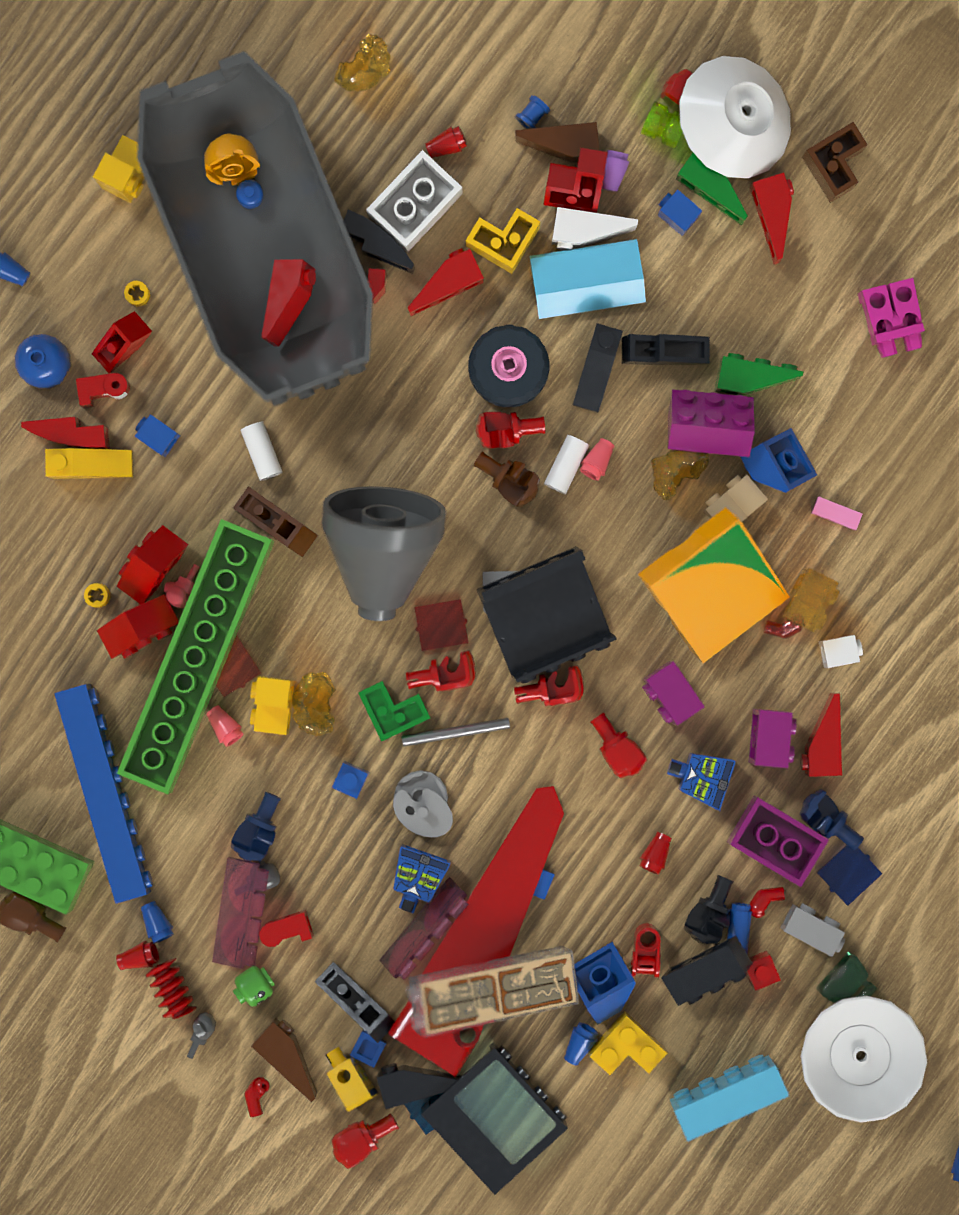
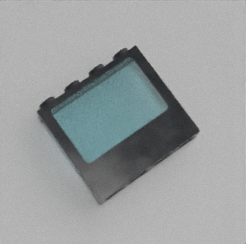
M493 1042L489 1045L490 1051L433 1103L428 1101L421 1107V1115L490 1191L496 1195L568 1129L565 1121L568 1117L558 1105L554 1108L547 1101L549 1098L548 1094L541 1086L538 1085L535 1088L529 1081L531 1076L521 1065L516 1067L510 1061L513 1058L510 1052L503 1045L498 1047Z

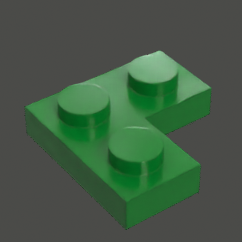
M383 681L358 692L381 742L431 718L420 694L394 705Z

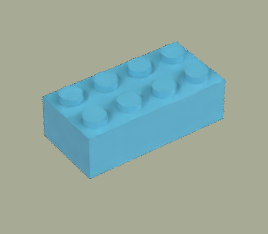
M763 1055L755 1056L748 1060V1065L741 1068L738 1066L730 1067L719 1078H706L698 1083L699 1086L692 1090L684 1088L673 1094L674 1098L669 1100L687 1141L789 1096L779 1071L769 1055L765 1057Z

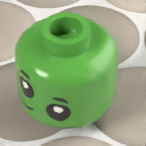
M251 966L236 976L234 981L237 988L232 991L241 1004L247 1002L249 1006L255 1007L272 995V987L275 984L264 967L259 969L257 966Z

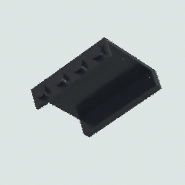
M577 546L476 589L511 677L517 683H528L534 680L537 674L544 671L547 673L556 671L561 668L562 663L569 660L571 662L581 660L586 657L585 653L594 649L596 651L604 650L611 645L610 642L617 640L616 636L609 630L583 563L586 560L584 553Z

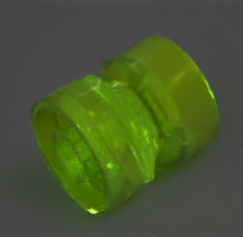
M654 101L640 134L653 140L660 138L662 144L675 149L683 133L680 126V112L674 111L671 113L669 112V107Z

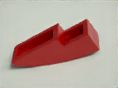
M77 417L21 422L22 428L57 444L81 449H110L108 427L104 425L81 427L80 419Z

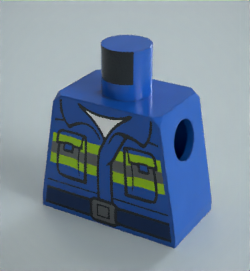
M690 753L686 763L671 759L667 774L681 779L678 787L680 791L720 811L736 761L729 758Z
M402 844L393 890L403 893L399 908L414 913L419 899L430 902L451 861Z

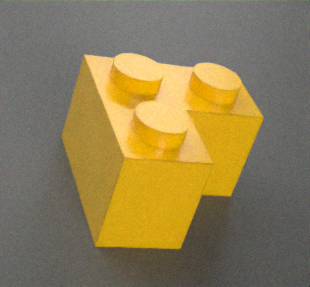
M122 135L112 156L107 153L104 154L93 178L102 189L131 203L133 198H138L142 192L144 174L137 159L138 142Z
M517 208L502 231L479 217L466 239V247L513 274L538 232L540 221Z
M262 676L258 677L256 682H252L250 697L255 698L254 704L257 705L256 709L252 708L250 724L254 725V731L281 735L289 734L295 680Z
M624 1011L598 1039L588 1053L591 1059L611 1075L628 1055L646 1072L650 1073L666 1056L667 1051L661 1043Z

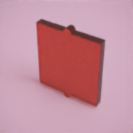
M461 599L414 607L418 626L415 630L419 632L422 651L469 643L465 625L468 621L464 618Z
M237 635L216 684L223 697H226L239 687L244 688L247 682L261 674V671Z

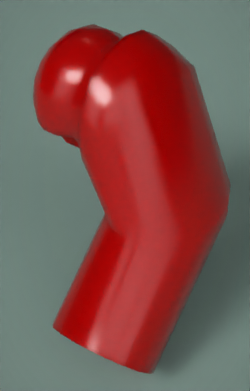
M776 887L758 890L749 903L752 916L761 918L765 915V910L770 902L784 901V888Z
M263 1077L255 1078L244 1093L250 1117H257L263 1114L260 1099L270 1088L269 1081Z

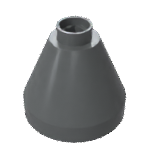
M377 486L343 489L328 495L324 499L322 529L350 599L358 606L359 616L372 621L391 620L396 616V609L405 604L445 534L446 509L439 501L410 490Z

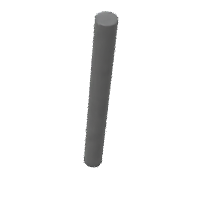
M509 718L402 736L403 747L509 729Z

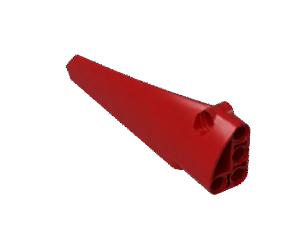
M554 786L536 788L417 982L416 989L388 1032L390 1036L456 1078L479 1042L485 1022L427 1034L420 984L507 966L564 816ZM464 1028H472L476 1033L475 1039L470 1043H465L460 1039V1033Z

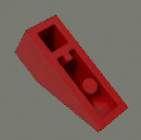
M784 173L755 181L750 186L774 265L780 263L783 259L792 203L791 195H794L792 182L790 179L786 180Z
M461 248L448 255L449 259L444 261L408 306L410 317L484 283V277L471 249L464 251Z
M303 259L274 260L261 338L274 347L281 345L312 295L313 285L316 282V269Z
M830 693L805 746V754L800 756L801 770H805L806 776H842L840 693Z

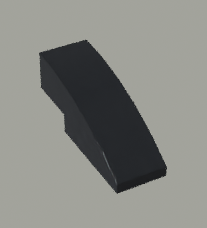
M349 209L347 210L343 222L349 237L364 243L361 249L363 255L413 274L415 270L413 262L388 233L364 216Z
M629 334L622 337V364H710V337L671 334Z

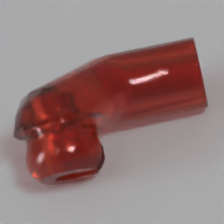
M793 613L790 615L789 620L783 624L767 620L764 633L788 639L803 629L804 618L799 613Z

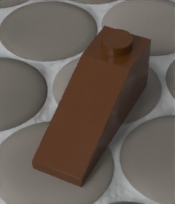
M597 122L515 130V141L517 143L570 163H578L581 148L600 151Z
M249 486L233 507L234 510L301 557L306 554L318 536Z
M275 1018L253 1042L251 1047L312 1103L316 1098L317 1091L298 1040L293 1034L294 1029L287 1021L282 1019L280 1022Z

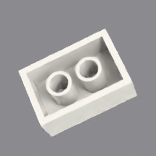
M422 150L366 211L368 217L408 253L463 194V190L460 184Z

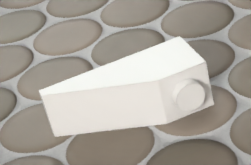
M557 207L552 245H557V249L563 251L585 247L635 231L638 219Z

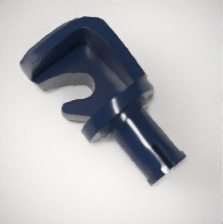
M822 789L808 795L803 801V807L799 813L801 819L827 839L836 835L852 851L857 849L863 842L864 837L846 823L848 814L845 811L839 813L836 804L826 794L827 792Z
M265 791L257 813H253V815L248 813L246 815V820L239 825L231 840V848L243 860L261 861L266 856L269 846L274 842L277 826L273 824L271 819L281 798Z

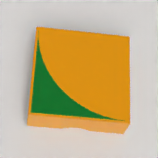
M726 507L696 529L686 541L667 551L638 574L657 603L668 613L672 625L688 648L702 663H705L790 598L740 519Z

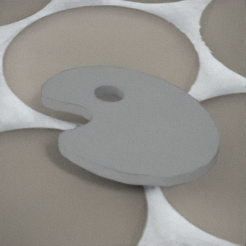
M424 788L422 799L418 802L413 800L404 789L399 790L395 794L393 799L395 814L399 821L415 834L431 838L440 837L446 834L452 827L453 816L447 802L433 790ZM407 806L414 808L415 813L413 815H409L406 812Z

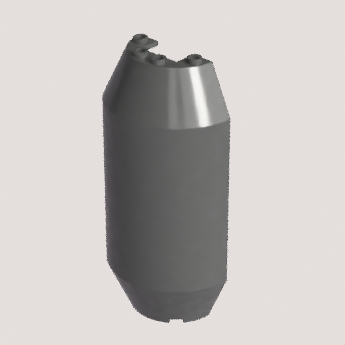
M243 51L219 60L220 69L172 88H169L167 82L164 81L140 91L137 159L216 355L266 402H272L273 406H277L296 396L300 400L311 397L315 394L314 390L323 386L325 390L334 388L341 384L339 379L348 375L353 376L366 370L365 365L370 360L373 293L294 99ZM223 134L242 136L248 139L256 149L260 168H257V175L251 180L260 184L264 197L262 203L254 209H247L239 204L236 197L238 185H231V181H222L223 185H217L206 176L204 165L205 151L213 140ZM303 259L316 269V282L313 285L312 295L281 345L274 347L261 338L274 260Z

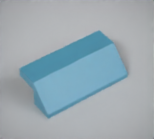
M637 239L530 256L539 319L646 302L644 277Z

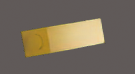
M45 449L46 477L51 479L133 477V450Z

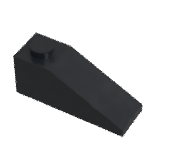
M596 324L573 406L599 412L623 333L622 330Z
M334 962L315 980V983L377 1043L390 1031L395 1023L392 1017Z
M393 1063L381 1068L382 1071L377 1074V1081L385 1109L444 1093L462 1075H458L456 1078L446 1072L408 1065L397 1066V1063Z

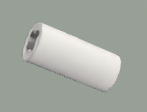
M263 421L242 428L240 431L259 480H267L283 473Z
M567 435L544 485L562 494H566L589 445L576 437Z

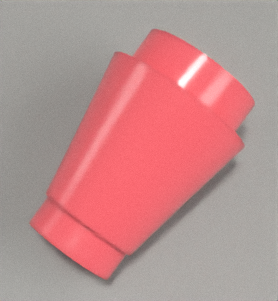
M601 438L582 460L580 471L585 476L596 481L601 476H605L612 450L615 447L614 444Z
M219 705L206 713L219 743H224L228 747L244 735L241 731L242 726Z

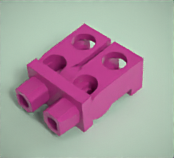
M913 278L865 289L857 294L864 310L872 346L877 345L881 358L898 354L894 340L903 338L906 352L922 348L921 333L925 329L922 323Z

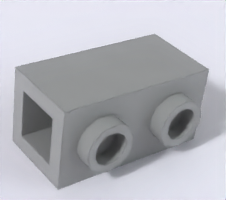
M803 903L800 907L792 904L780 928L833 957L835 952L839 953L845 943V938H843L845 932L839 929L840 923L828 916L824 920L815 916V909Z

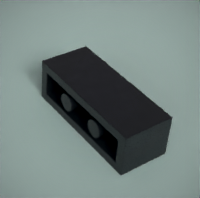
M735 935L670 967L661 979L678 1006L686 1002L691 1005L699 1001L703 997L702 994L710 991L711 994L717 993L725 987V983L731 980L733 983H737L748 976L746 972L753 963Z

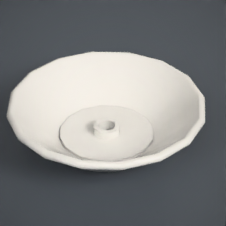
M721 56L702 63L687 79L679 101L680 126L689 148L706 167L726 177L751 178L769 171L784 155L791 134L790 108L781 86L765 68L746 58ZM742 108L746 110L747 116L743 113Z
M870 996L842 999L823 1010L807 1030L801 1052L804 1081L816 1101L837 1117L857 1122L886 1119L906 1107L920 1089L927 1065L924 1038L911 1016L890 1001ZM859 1051L865 1052V1057L862 1060L856 1058V1054Z

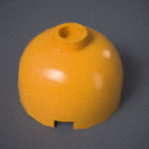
M223 134L213 140L205 151L204 165L206 176L217 185H223L222 181H231V185H239L244 180L254 178L257 175V168H260L256 149L248 139L239 135Z

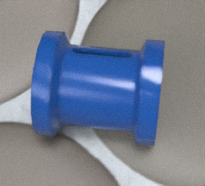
M532 95L525 109L515 115L516 120L526 129L536 128L535 125L543 115L550 112V108L541 99Z

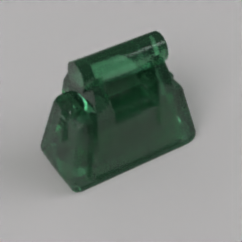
M847 952L819 983L816 989L822 996L828 998L829 1001L837 1003L842 999L851 998L861 985L865 987L856 997H871L878 988L866 980L869 976L868 972L858 957L852 952Z

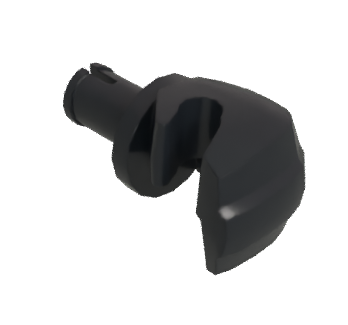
M717 875L710 896L706 897V899L700 897L699 902L690 911L684 924V930L698 943L717 945L722 939L724 927L729 928L730 909L726 908L724 903L734 881Z

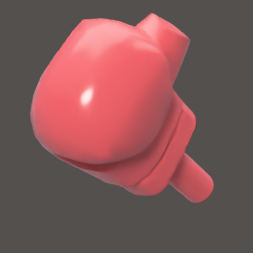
M193 565L186 578L179 576L176 582H167L163 591L166 593V598L172 606L180 609L185 608L195 584L192 580L200 568L198 565Z

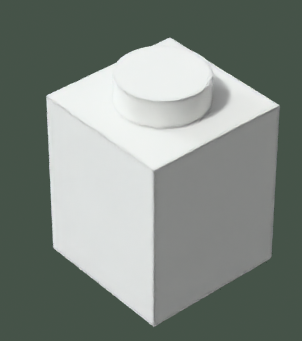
M855 635L819 641L824 668L860 662L859 656L863 655L861 642L859 639L856 640Z

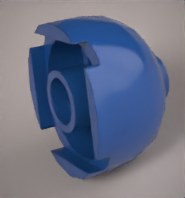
M47 334L32 335L24 339L18 346L15 354V367L19 376L27 384L39 389L53 388L64 380L63 378L70 370V354L66 346L57 338Z

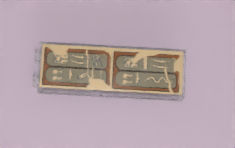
M564 946L409 977L410 986H407V997L409 1002L412 1003L413 1013L410 1014L411 1026L413 1030L423 1037L579 1004L573 951Z

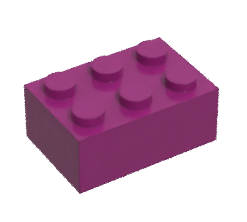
M672 389L668 412L667 449L750 457L755 432L754 397Z
M754 795L726 842L801 887L829 839Z

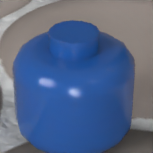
M251 179L244 180L237 186L236 197L239 204L244 208L254 209L262 203L264 197L263 189L258 182Z

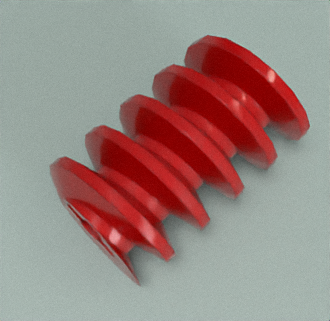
M176 958L151 968L145 975L146 978L155 977V980L149 985L150 988L159 987L160 989L154 995V998L163 997L164 999L158 1007L168 1008V1011L162 1015L163 1018L177 1019L197 1009V1006H188L193 1001L192 996H183L189 990V987L179 986L185 978L184 976H175L181 969L180 966H171Z

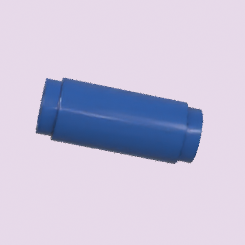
M732 903L727 939L736 935L748 955L752 916L751 905Z

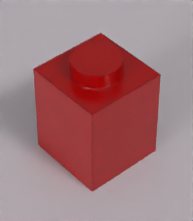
M767 951L749 957L753 964L746 973L755 991L781 981L771 955Z

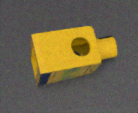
M340 1047L333 1049L325 1055L333 1067L332 1070L327 1072V1076L348 1112L360 1107L379 1094L356 1058L347 1059ZM345 1070H348L350 1073L349 1081L344 1078Z

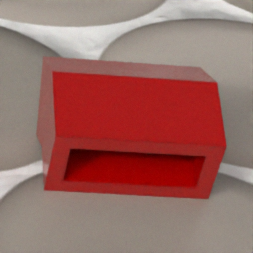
M368 268L367 281L373 293L372 303L376 304L386 293L387 273L386 269Z

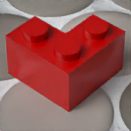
M581 148L577 167L550 163L543 205L597 213L608 152Z
M164 525L156 532L151 530L143 539V545L141 547L136 545L127 556L130 561L126 562L118 573L121 578L116 587L140 605L147 602L158 590L165 575L180 561L189 545Z
M164 594L124 611L96 631L111 659L120 655L125 659L137 653L139 649L151 644L152 638L156 637L159 641L171 635V628L178 625L179 621Z

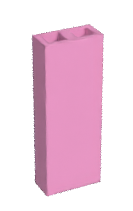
M819 496L811 514L852 530H857L862 517V513Z

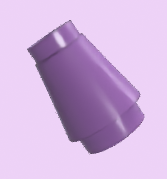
M607 150L608 155L602 189L618 192V188L630 163L627 161L629 155Z

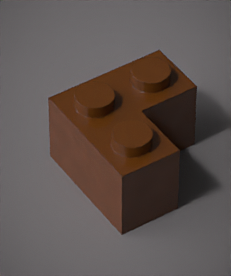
M854 122L807 149L802 156L830 203L853 190L859 183L848 166L847 161L862 153L868 144Z

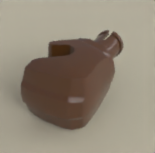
M483 451L476 459L473 466L493 477L494 483L492 487L498 489L501 495L514 506L522 508L536 497L540 478L535 472L524 468V463L508 460L506 463L501 464Z
M12 891L0 902V924L13 931L25 932L28 935L39 931L58 943L67 928L46 917L45 911L47 908L41 903Z

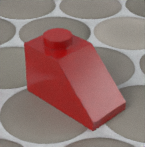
M134 311L114 322L91 354L110 374L144 344L152 330Z

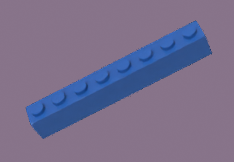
M84 684L54 693L115 904L147 895L151 892L150 887L153 886V880L150 872L144 869L142 862L146 859L144 849L141 844L137 845L135 835L138 834L137 825L134 818L130 819L127 808H130V801L127 793H122L119 782H122L123 778L117 774L119 766H114L112 756L115 755L112 741H107L104 730L107 729L105 716L99 714L97 704L100 703L96 688L91 687V684Z

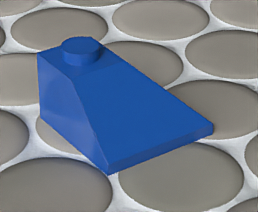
M792 428L752 448L750 457L740 456L745 469L753 480L785 493L817 476Z
M613 942L572 965L574 986L597 1025L622 1011L636 982Z

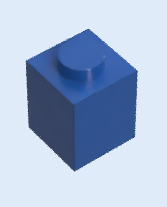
M679 190L673 195L668 193L659 203L661 209L658 216L681 236L686 233L702 213V210Z
M151 414L148 418L143 417L135 428L137 431L135 437L163 457L167 456L180 437L178 433Z
M344 761L332 788L357 799L370 772Z

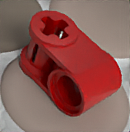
M643 923L635 930L634 948L631 958L632 976H636V974H651L655 978H659L661 938L657 928L652 924ZM650 931L655 934L654 940L647 944L641 942V935L644 932Z

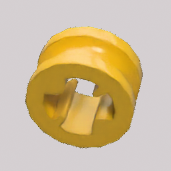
M132 281L125 287L124 296L131 305L142 307L149 301L150 291L143 282ZM135 287H140V290L144 293L142 298L139 296L140 300L135 301V298L130 295L132 290L136 291Z
M93 583L85 589L84 599L89 606L101 608L109 603L111 593L107 586ZM101 589L103 593L100 595H104L103 600L93 602L91 598L94 596H91V592Z

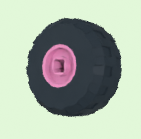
M513 325L497 326L483 334L474 344L468 361L469 377L477 393L489 403L504 408L518 407L533 400L544 388L550 370L548 353L541 340L528 329Z

